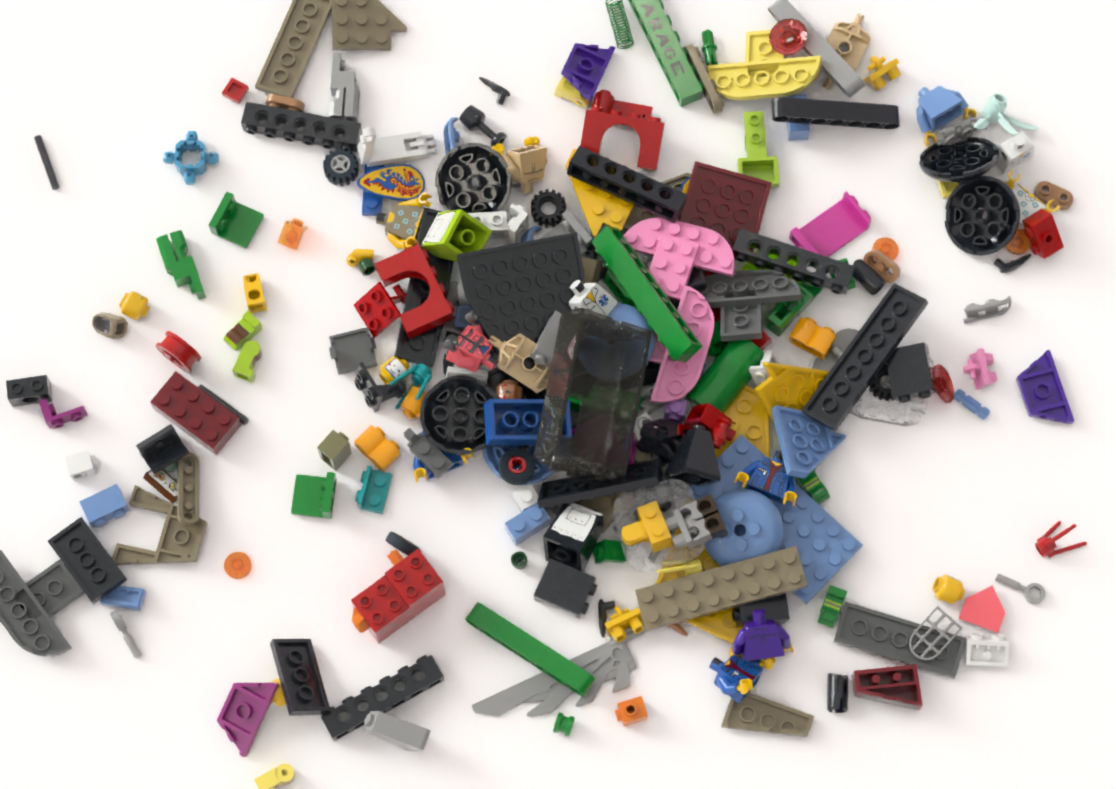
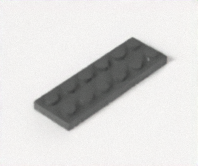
M845 601L833 642L903 664H917V668L955 679L966 638L956 635L936 658L929 661L919 660L910 652L909 638L920 624ZM923 625L917 632L922 636L930 627ZM936 629L932 630L925 639L929 643H933L940 633ZM948 632L945 633L950 638L954 635ZM915 634L911 641L912 647L920 640ZM943 637L934 647L940 651L948 640ZM921 642L914 652L921 656L929 646ZM933 650L929 651L924 658L933 657L937 653Z

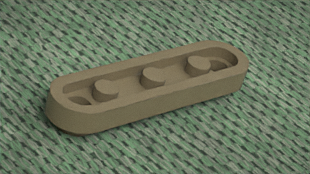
M693 44L684 46L688 54L687 60L689 64L692 63L695 67L697 80H701L703 83V94L713 114L722 112V107L725 106L723 98L716 93V84L713 79L710 80L707 74L709 72L708 67L700 59L699 48L697 46L694 47Z
M190 452L177 462V519L184 527H193L199 519V459Z

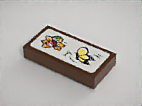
M149 470L144 474L143 479L172 504L177 501V481L166 471L162 470L154 474Z

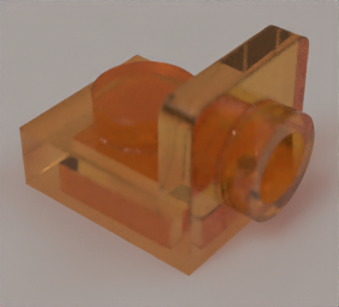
M297 218L286 220L277 243L297 250L303 233L307 231L308 226L303 225L304 221Z

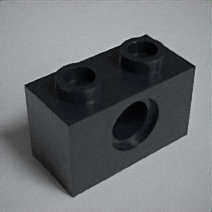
M47 375L6 380L7 398L12 407L37 404L45 398L48 402L53 401L51 381Z

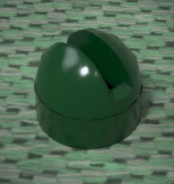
M364 258L359 263V269L364 276L370 275L376 270L375 263L369 258Z
M521 551L512 554V566L518 570L524 569L528 563L526 554Z

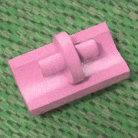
M979 348L977 352L969 355L970 359H967L968 365L963 367V373L970 374V379H974L975 389H982L986 385L995 383L997 375L995 371L988 372L987 367L991 366L994 362L993 354L985 353L984 348Z

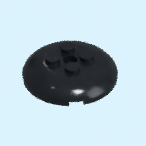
M969 137L966 140L957 141L950 146H938L937 143L929 146L921 153L919 165L926 175L935 180L960 183L978 178L990 171L998 161L999 151L998 147L987 139Z
M467 143L450 150L441 160L435 176V187H437L438 199L446 211L462 209L466 213L501 211L509 199L512 188L511 173L505 169L508 166L501 154L493 148L480 143ZM475 177L477 178L479 185L476 188L472 185V180Z
M980 176L972 180L963 181L953 190L945 206L946 221L944 222L948 236L959 249L972 255L984 256L1000 251L1013 239L1019 227L1020 206L1014 191L1005 182L995 177ZM986 211L987 217L983 221L982 214Z
M457 375L442 379L428 390L423 398L420 407L422 430L428 440L444 452L454 455L476 453L488 446L486 445L484 404L489 399H498V397L486 383L471 376ZM462 413L466 418L460 421L455 416Z

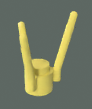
M692 558L687 560L661 561V565L682 566L657 570L658 574L683 570L685 576L703 572L700 560H693Z

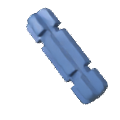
M958 389L954 393L953 399L957 402L961 401L964 407L974 414L977 413L978 417L985 420L990 414V410L985 406L982 407L981 403L970 395H965L966 392Z

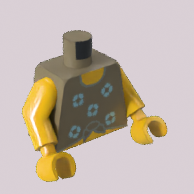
M423 192L418 198L392 205L389 214L378 212L376 224L385 226V236L396 249L406 250L419 244L417 236L424 210L423 205L426 207L431 206L427 199L432 198V196L428 193Z

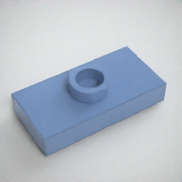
M120 585L103 597L100 603L105 606L141 611L146 590Z

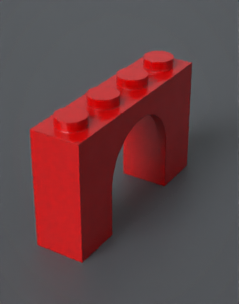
M591 106V110H586L580 146L600 155L605 132L616 124H625L632 127L640 138L637 167L657 170L665 123L661 122V118L650 116L649 120L641 119L642 115L630 113V117L623 116L622 111L611 110L610 113H605L603 108Z
M419 244L375 263L377 273L384 287L405 278H418L424 281L430 288L429 296L422 305L399 315L409 339L453 320L452 312L455 311L451 301H446L444 297L446 291L443 284H438L436 280L438 274L434 266L430 267L427 262L430 258L426 249L422 250Z

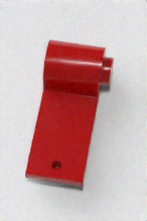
M608 90L596 92L592 107L603 108L605 113H610L611 110L622 111V115L630 117V113L642 115L641 119L649 120L653 110L651 106L615 100Z

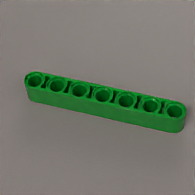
M479 602L474 605L465 618L466 622L582 697L586 695L596 680L590 673Z

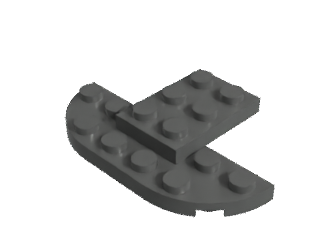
M768 269L738 271L734 273V277L719 273L705 276L707 288L697 290L705 297L710 308L721 307V342L762 339V304L802 300L800 288L794 279L787 278L780 271Z
M0 550V622L12 639L23 650L37 656H56L72 649L51 619L53 615L85 593L61 559H59L25 583L3 551Z

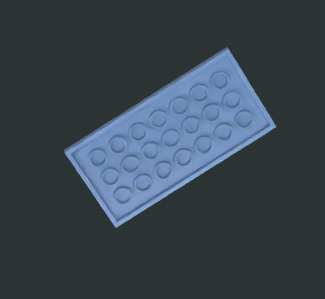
M741 434L717 458L721 475L720 481L700 487L691 485L685 491V494L693 501L711 494L714 500L727 491L746 489V486L745 488L742 487L743 482L737 481L734 483L737 474L754 461L762 460L766 456ZM796 484L797 499L795 506H792L793 503L791 501H786L783 504L772 499L770 500L776 505L782 517L784 534L779 550L797 546L808 587L792 592L807 605L862 548L863 544ZM740 524L737 526V534L743 536L746 533L744 525Z

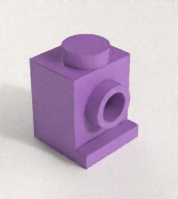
M679 399L666 403L663 419L673 421L676 424H683L687 400Z

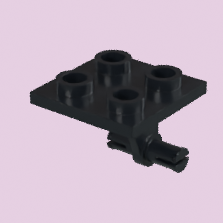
M363 362L359 363L354 383L356 388L363 392L367 406L369 408L372 407L375 413L379 411L381 403L393 397L400 399L406 393L407 387L404 379L399 380L397 384L392 386L390 384L376 385Z

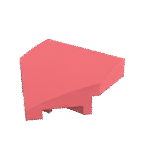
M993 585L969 595L964 601L959 619L999 633L1005 611Z

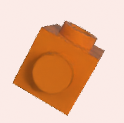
M642 696L617 703V710H614L617 721H622L623 727L648 719Z

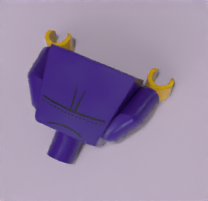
M757 609L752 612L753 621L745 622L744 628L739 630L733 646L729 649V658L732 655L739 658L743 656L745 661L780 657L785 655L784 652L786 650H791V653H793L794 649L790 641V635L782 625L776 624L774 619H766L765 610Z

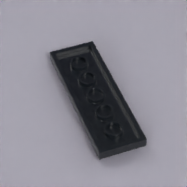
M661 458L543 482L537 500L539 509L545 507L550 509L565 503L569 505L584 499L593 500L604 495L613 496L623 491L632 492L643 487L652 488L659 484L663 467Z

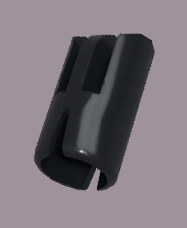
M857 259L853 263V266H855L853 278L871 295L878 293L885 285L886 280L862 259Z
M827 674V711L832 712L833 709H835V713L848 711V675Z

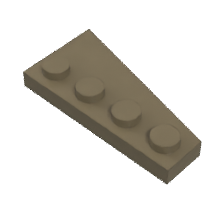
M749 692L740 703H737L732 698L730 699L721 728L807 737L814 716Z

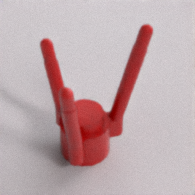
M1058 521L1042 537L1037 539L1035 547L1043 558L1048 556L1050 559L1057 554L1087 545V542L1084 541L1054 550L1057 547L1055 541L1076 528L1077 525L1073 524L1051 538L1049 536L1061 524V521Z

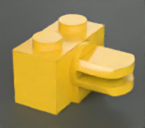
M657 501L637 507L639 521L624 526L621 531L622 540L628 546L645 541V543H649L653 553L672 546V537Z

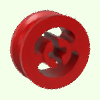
M166 331L165 339L161 343L157 342L155 347L179 369L186 373H191V367L196 361H201V356L178 335L171 331Z

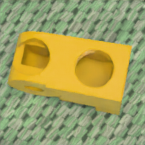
M259 273L244 275L243 285L249 312L252 314L267 311Z

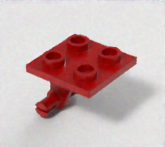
M378 282L353 305L374 338L401 315L395 304L402 303L404 306L406 293H404L400 284L392 288L397 296L390 297L382 283Z

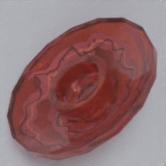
M792 18L777 22L769 34V42L772 49L782 55H792L800 51L808 39L804 24Z
M936 364L932 369L933 387L944 403H951L954 398L952 380L947 370L942 365Z

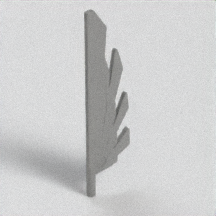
M630 631L626 633L627 638L619 643L613 639L570 659L571 662L590 673L596 679L586 695L578 700L576 707L593 702L603 683L616 678L613 693L630 686L629 671L636 669L637 666L626 642L643 635L644 631L637 634ZM542 672L472 704V709L475 713L500 716L521 703L543 701L526 715L528 717L550 714L569 695L575 692Z

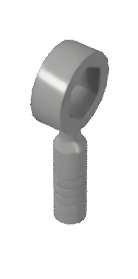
M999 573L995 578V581L1015 590L1023 591L1024 598L1029 604H1039L1045 597V589L1039 583H1031L1025 587L1020 582ZM1032 588L1039 590L1040 598L1035 600L1030 597L1029 590Z
M118 610L110 613L116 627L122 632L123 639L135 659L140 657L142 654L131 634L127 632V626Z

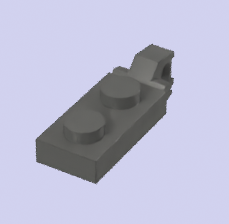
M408 428L403 433L404 437L409 441L407 446L410 448V452L438 479L453 466V463L421 432L416 435L414 431Z

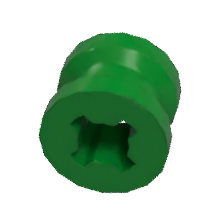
M559 712L553 732H561L569 737L575 717H567Z

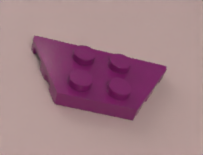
M233 683L216 721L226 731L229 740L237 746L240 756L247 757L275 692L280 685L279 683Z

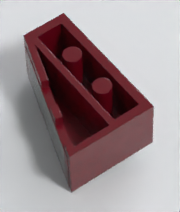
M917 664L856 670L851 675L855 697L919 711L923 706Z

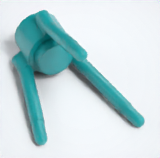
M414 364L408 371L389 383L390 386L412 373L411 379L414 383L411 387L421 385L416 396V400H419L427 383L432 378L431 370L424 364H419L418 366ZM411 387L407 390V392L404 394V396L400 399V401L398 402V404L395 406V409H399V408H400L402 402L404 401V399H405V397L407 396L408 392L410 391Z

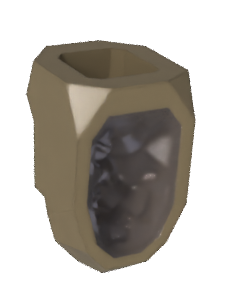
M100 312L93 316L92 326L97 333L108 338L117 339L122 338L127 332L128 322L121 316Z

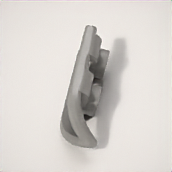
M975 117L968 118L938 131L939 135L944 134V138L936 141L937 145L947 144L950 146L956 142L957 138H969L973 131L978 130L972 126L971 122H977L979 119ZM956 128H961L960 131L955 132Z
M1011 296L1000 301L988 299L982 305L968 304L964 308L966 319H963L964 324L1005 314L1011 307ZM1006 304L1001 311H998V306ZM979 312H986V314L979 316Z

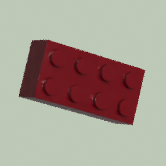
M177 371L173 373L150 401L156 412L214 455L221 451L242 425L238 416Z

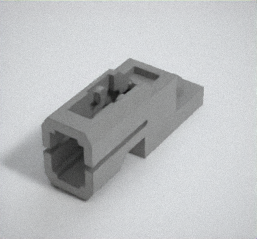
M333 52L330 90L331 95L335 96V98L330 102L329 117L342 120L346 117L345 120L358 122L360 91L359 86L356 84L355 71H345L346 62L342 60L341 53Z

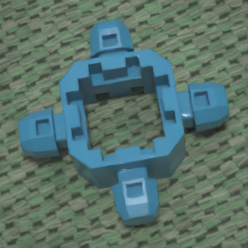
M188 131L186 140H180L175 145V153L173 151L163 153V162L166 164L174 163L177 171L184 175L186 185H194L196 175H203L207 171V163L209 165L219 163V154L210 151L207 153L205 145L198 140L197 132ZM186 150L190 152L199 150V153H201L199 163H196V166L192 164L183 166L182 155L186 153Z

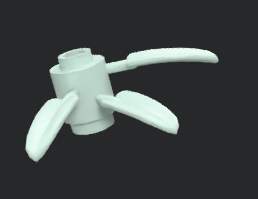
M994 93L993 96L989 97L981 112L983 118H980L974 124V128L983 130L989 123L999 122L1006 131L1013 135H1018L1019 133L1011 124L1026 130L1035 131L1039 129L1037 126L1027 124L1004 114L1008 100L999 93Z

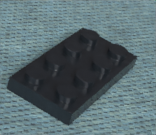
M82 517L48 540L50 546L93 605L128 580Z
M272 639L270 647L289 716L328 715L331 710L311 639Z

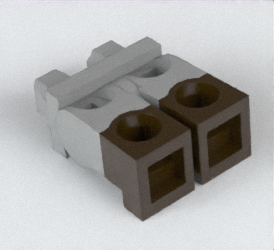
M711 494L691 502L680 509L673 510L674 515L665 519L669 532L681 529L682 533L672 537L676 549L688 546L689 550H691L695 546L702 545L719 536L721 538L728 536L726 527Z

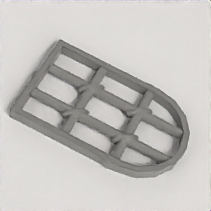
M937 606L918 628L913 631L909 638L910 652L919 660H933L942 653L963 627ZM936 610H939L942 615L936 622H931L929 618ZM944 617H947L951 623L944 630L939 629L937 625ZM925 622H928L931 627L921 636L917 631ZM955 624L959 630L950 638L945 633ZM936 629L940 635L933 643H929L925 638L932 630ZM915 634L920 640L912 647L911 641ZM945 637L948 642L938 651L934 645L941 638ZM921 642H924L929 647L921 656H918L914 650ZM933 650L937 653L933 657L924 658L929 651Z

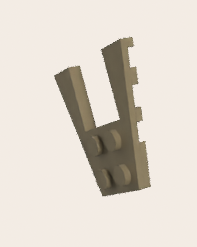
M134 485L129 502L131 507L167 514L156 551L117 543L112 558L117 565L197 562L208 522L199 518L193 527H184L178 522L177 507L174 504Z

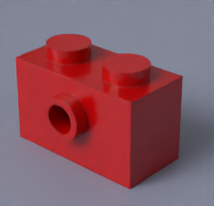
M1040 209L1022 220L1025 227L1023 231L1027 238H1029L1031 244L1029 247L1034 255L1046 259L1064 248L1051 213Z

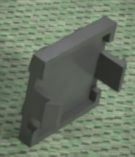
M368 327L329 336L331 343L329 352L331 359L335 360L338 375L357 371L358 365L363 362L366 368L378 366L374 349H376L374 337H370Z

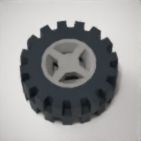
M336 148L335 152L331 150L329 155H326L325 160H323V169L330 183L333 182L336 186L337 184L344 186V183L349 185L350 181L354 182L355 177H358L359 163L356 155L352 154V151L349 149L346 151L345 148H342V150Z

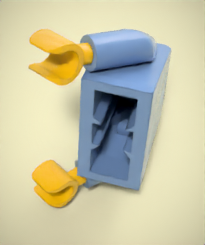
M937 86L931 91L927 87H923L918 92L916 116L921 132L925 133L924 144L929 147L927 138H932L934 144L937 141L936 135L931 133L930 130L934 132L964 114L963 120L970 118L968 114L972 117L977 116L976 110L968 108V103L958 91Z

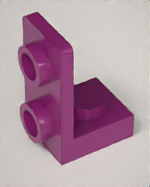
M46 398L39 401L49 429L61 428L64 426V423L70 421L77 422L88 415L84 406L57 415L53 403L49 404Z

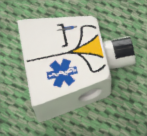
M1020 131L1018 135L1012 136L999 145V158L996 166L1004 174L1034 154V144L1024 131Z
M576 280L570 286L575 295L569 301V306L580 325L588 330H596L616 306L617 300L596 283L582 284L580 280Z

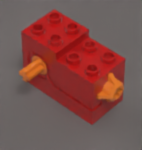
M397 549L391 551L387 557L394 566L386 571L383 577L351 599L353 606L351 621L360 633L369 630L378 644L446 595L443 580L419 549L406 558H403Z

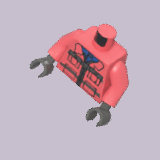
M473 310L465 316L466 322L472 325H468L458 338L454 334L446 337L443 347L449 351L445 359L456 364L457 367L465 368L472 372H477L482 365L493 370L498 359L490 355L493 345L488 343L480 323H477L480 317L477 318Z

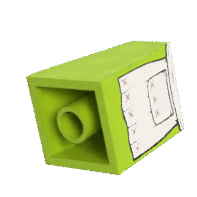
M462 209L438 212L421 247L435 257L458 262L457 254L483 250L492 230Z

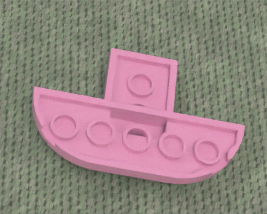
M654 217L638 222L624 234V237L635 252L653 256L649 272L670 299L681 300L684 286L688 284L693 267L734 277L735 258L732 249L724 237L711 229L681 221L672 223L662 217Z
M686 285L684 286L677 311L702 344V347L686 363L674 361L668 355V349L658 341V335L655 333V349L649 361L661 364L650 402L669 403L685 397L697 385L702 374L713 337L714 316L705 297L697 290Z

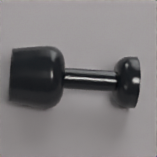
M473 105L468 106L462 112L459 120L469 131L473 132L480 129L491 139V147L498 143L503 144L507 135L504 132L496 134L484 123L486 119L484 112Z

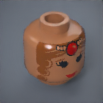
M504 380L497 386L496 395L498 399H522L523 389L514 380Z

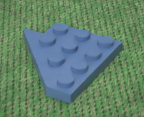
M778 405L771 409L786 473L789 476L805 479L846 438L844 434L831 432L829 428L807 417L801 410Z

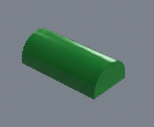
M750 340L729 341L700 377L694 389L685 398L695 406L709 403L722 413H725L752 379L749 368L750 366L760 365L764 352Z

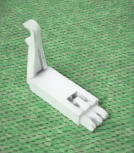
M374 128L362 129L363 135L360 136L361 141L357 146L361 165L367 164V167L424 159L425 156L438 153L437 148H433L436 146L435 141H430L434 139V135H422L421 131L376 138Z

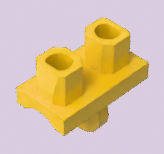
M872 56L870 58L871 65L867 69L870 72L874 69L876 71L863 79L865 84L870 83L878 91L887 85L882 78L884 73H886L890 81L900 76L901 73L897 67V64L900 62L897 58L882 65L886 61L883 56L879 59L876 56Z
M619 606L614 607L616 613L609 616L611 621L604 623L608 636H612L617 643L627 638L624 630L630 627L634 634L644 630L639 608L632 611L626 608L621 611Z

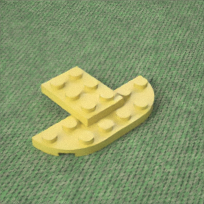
M775 29L746 32L745 62L707 65L709 71L707 74L710 80H714L717 88L715 89L716 92L728 99L753 100L787 97L799 93L814 81L821 68V55L785 58V54L777 52L772 46L770 38ZM780 29L777 32V35H779L780 32L784 31L785 29ZM786 34L780 37V45L785 46ZM775 35L773 41H775L774 43L776 44V48L783 51L782 48H779L777 46V35Z

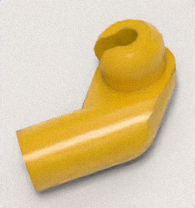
M355 249L348 255L346 262L349 266L355 267L364 258L374 259V250Z

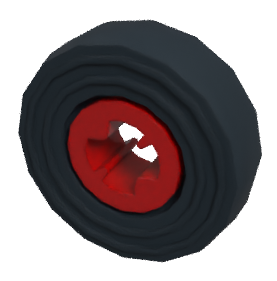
M514 448L502 455L499 460L498 470L505 482L511 485H522L531 480L535 473L536 464L529 452ZM517 463L520 464V465H521V467H520L521 470H518V468H517V470H514V469H513V464H515V465H517Z
M390 531L385 539L387 543L408 556L417 549L421 551L415 544L395 532Z

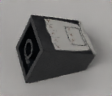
M576 502L569 505L563 504L543 536L545 560L549 562L551 558L584 572L604 527L603 514L597 510L583 507Z

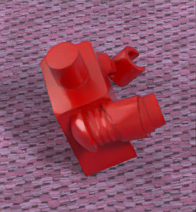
M706 403L692 407L684 424H677L676 437L683 436V430L688 431L693 429L694 425H701L706 427V431L711 432L714 448L720 449L726 440L729 442L733 440L736 431L730 428L732 426L731 418L711 404Z

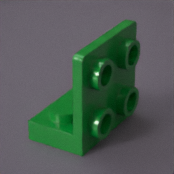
M226 191L208 226L211 234L247 249L264 218V214L236 202L234 194Z
M327 472L326 477L297 474L291 514L332 519L337 484L336 474Z

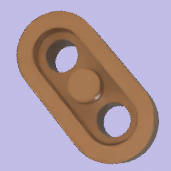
M268 94L265 102L268 106L304 112L305 104L300 100L276 94Z
M1042 181L1035 187L1034 196L1044 204H1047L1050 200H1055L1051 204L1053 208L1060 205L1059 210L1063 211L1069 209L1073 203L1071 192L1055 184ZM1046 188L1048 192H1043L1042 189ZM1064 196L1067 200L1063 201L1060 197Z
M870 250L865 254L863 261L883 277L887 283H892L900 277L901 270L898 264L879 250ZM873 256L878 259V262L874 261ZM889 268L893 270V274L890 273Z

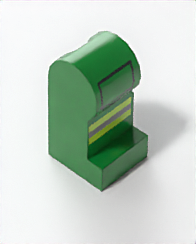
M815 469L805 479L795 477L799 487L819 505L830 498L828 490L818 478Z
M832 585L829 586L817 623L833 629L848 591Z

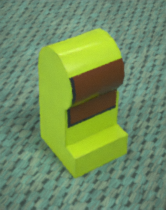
M249 311L242 316L243 318L223 338L234 351L240 350L247 341H250L263 329L261 322Z
M250 340L243 345L232 369L235 377L253 383L256 377L253 368L256 361L262 356L258 342Z

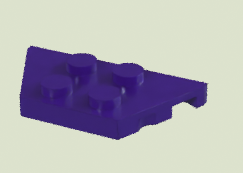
M575 43L561 74L591 102L616 47L609 46L608 49H602L598 45Z
M1050 349L1046 350L1040 358L1035 360L1016 378L1028 416L1073 424L1074 418Z

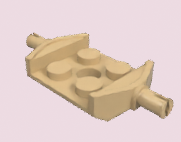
M860 13L857 14L852 23H835L827 39L830 46L854 71H856L871 40L868 33L861 28V23L865 17L864 15L860 17ZM847 45L850 50L842 52L839 46ZM827 76L822 85L823 88L829 90L833 81Z
M521 333L506 342H502L493 335L488 340V343L499 350L497 368L515 378L535 393H539L550 385L556 386L563 392L568 387V384L558 379L557 376L559 359L548 367L536 362L532 369H527L524 366L525 358L530 357L536 343Z

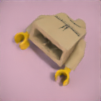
M536 136L525 138L524 147L507 150L506 154L503 153V144L498 143L491 147L501 154L508 166L505 169L511 173L512 182L521 183L522 193L533 192V182L544 178V171L548 162L546 158L547 147L538 146L540 140Z

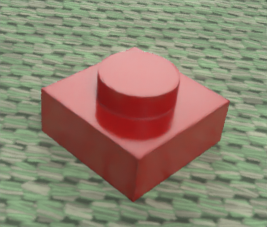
M231 77L222 91V96L240 104L248 92L249 86Z

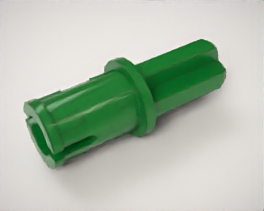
M706 29V31L701 33L703 42L702 52L705 56L706 65H710L709 63L715 65L718 64L716 57L717 46L714 44L713 32Z

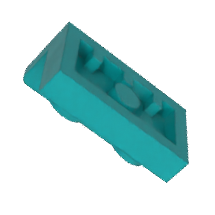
M367 466V470L363 471L360 482L363 483L362 488L356 493L355 502H358V508L383 514L393 474L373 470L372 466Z

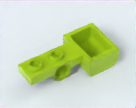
M763 111L744 112L745 151L747 158L737 159V173L772 182L771 188L779 187L777 156L767 157Z

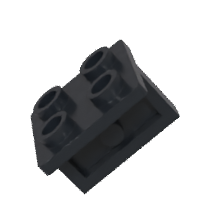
M172 424L136 445L141 457L154 474L164 470L167 466L182 459L189 453Z

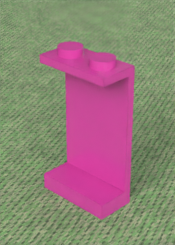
M846 191L839 202L800 229L797 226L792 229L789 239L796 247L829 257L869 229L871 217L866 210L860 208L857 199L853 195L850 196Z

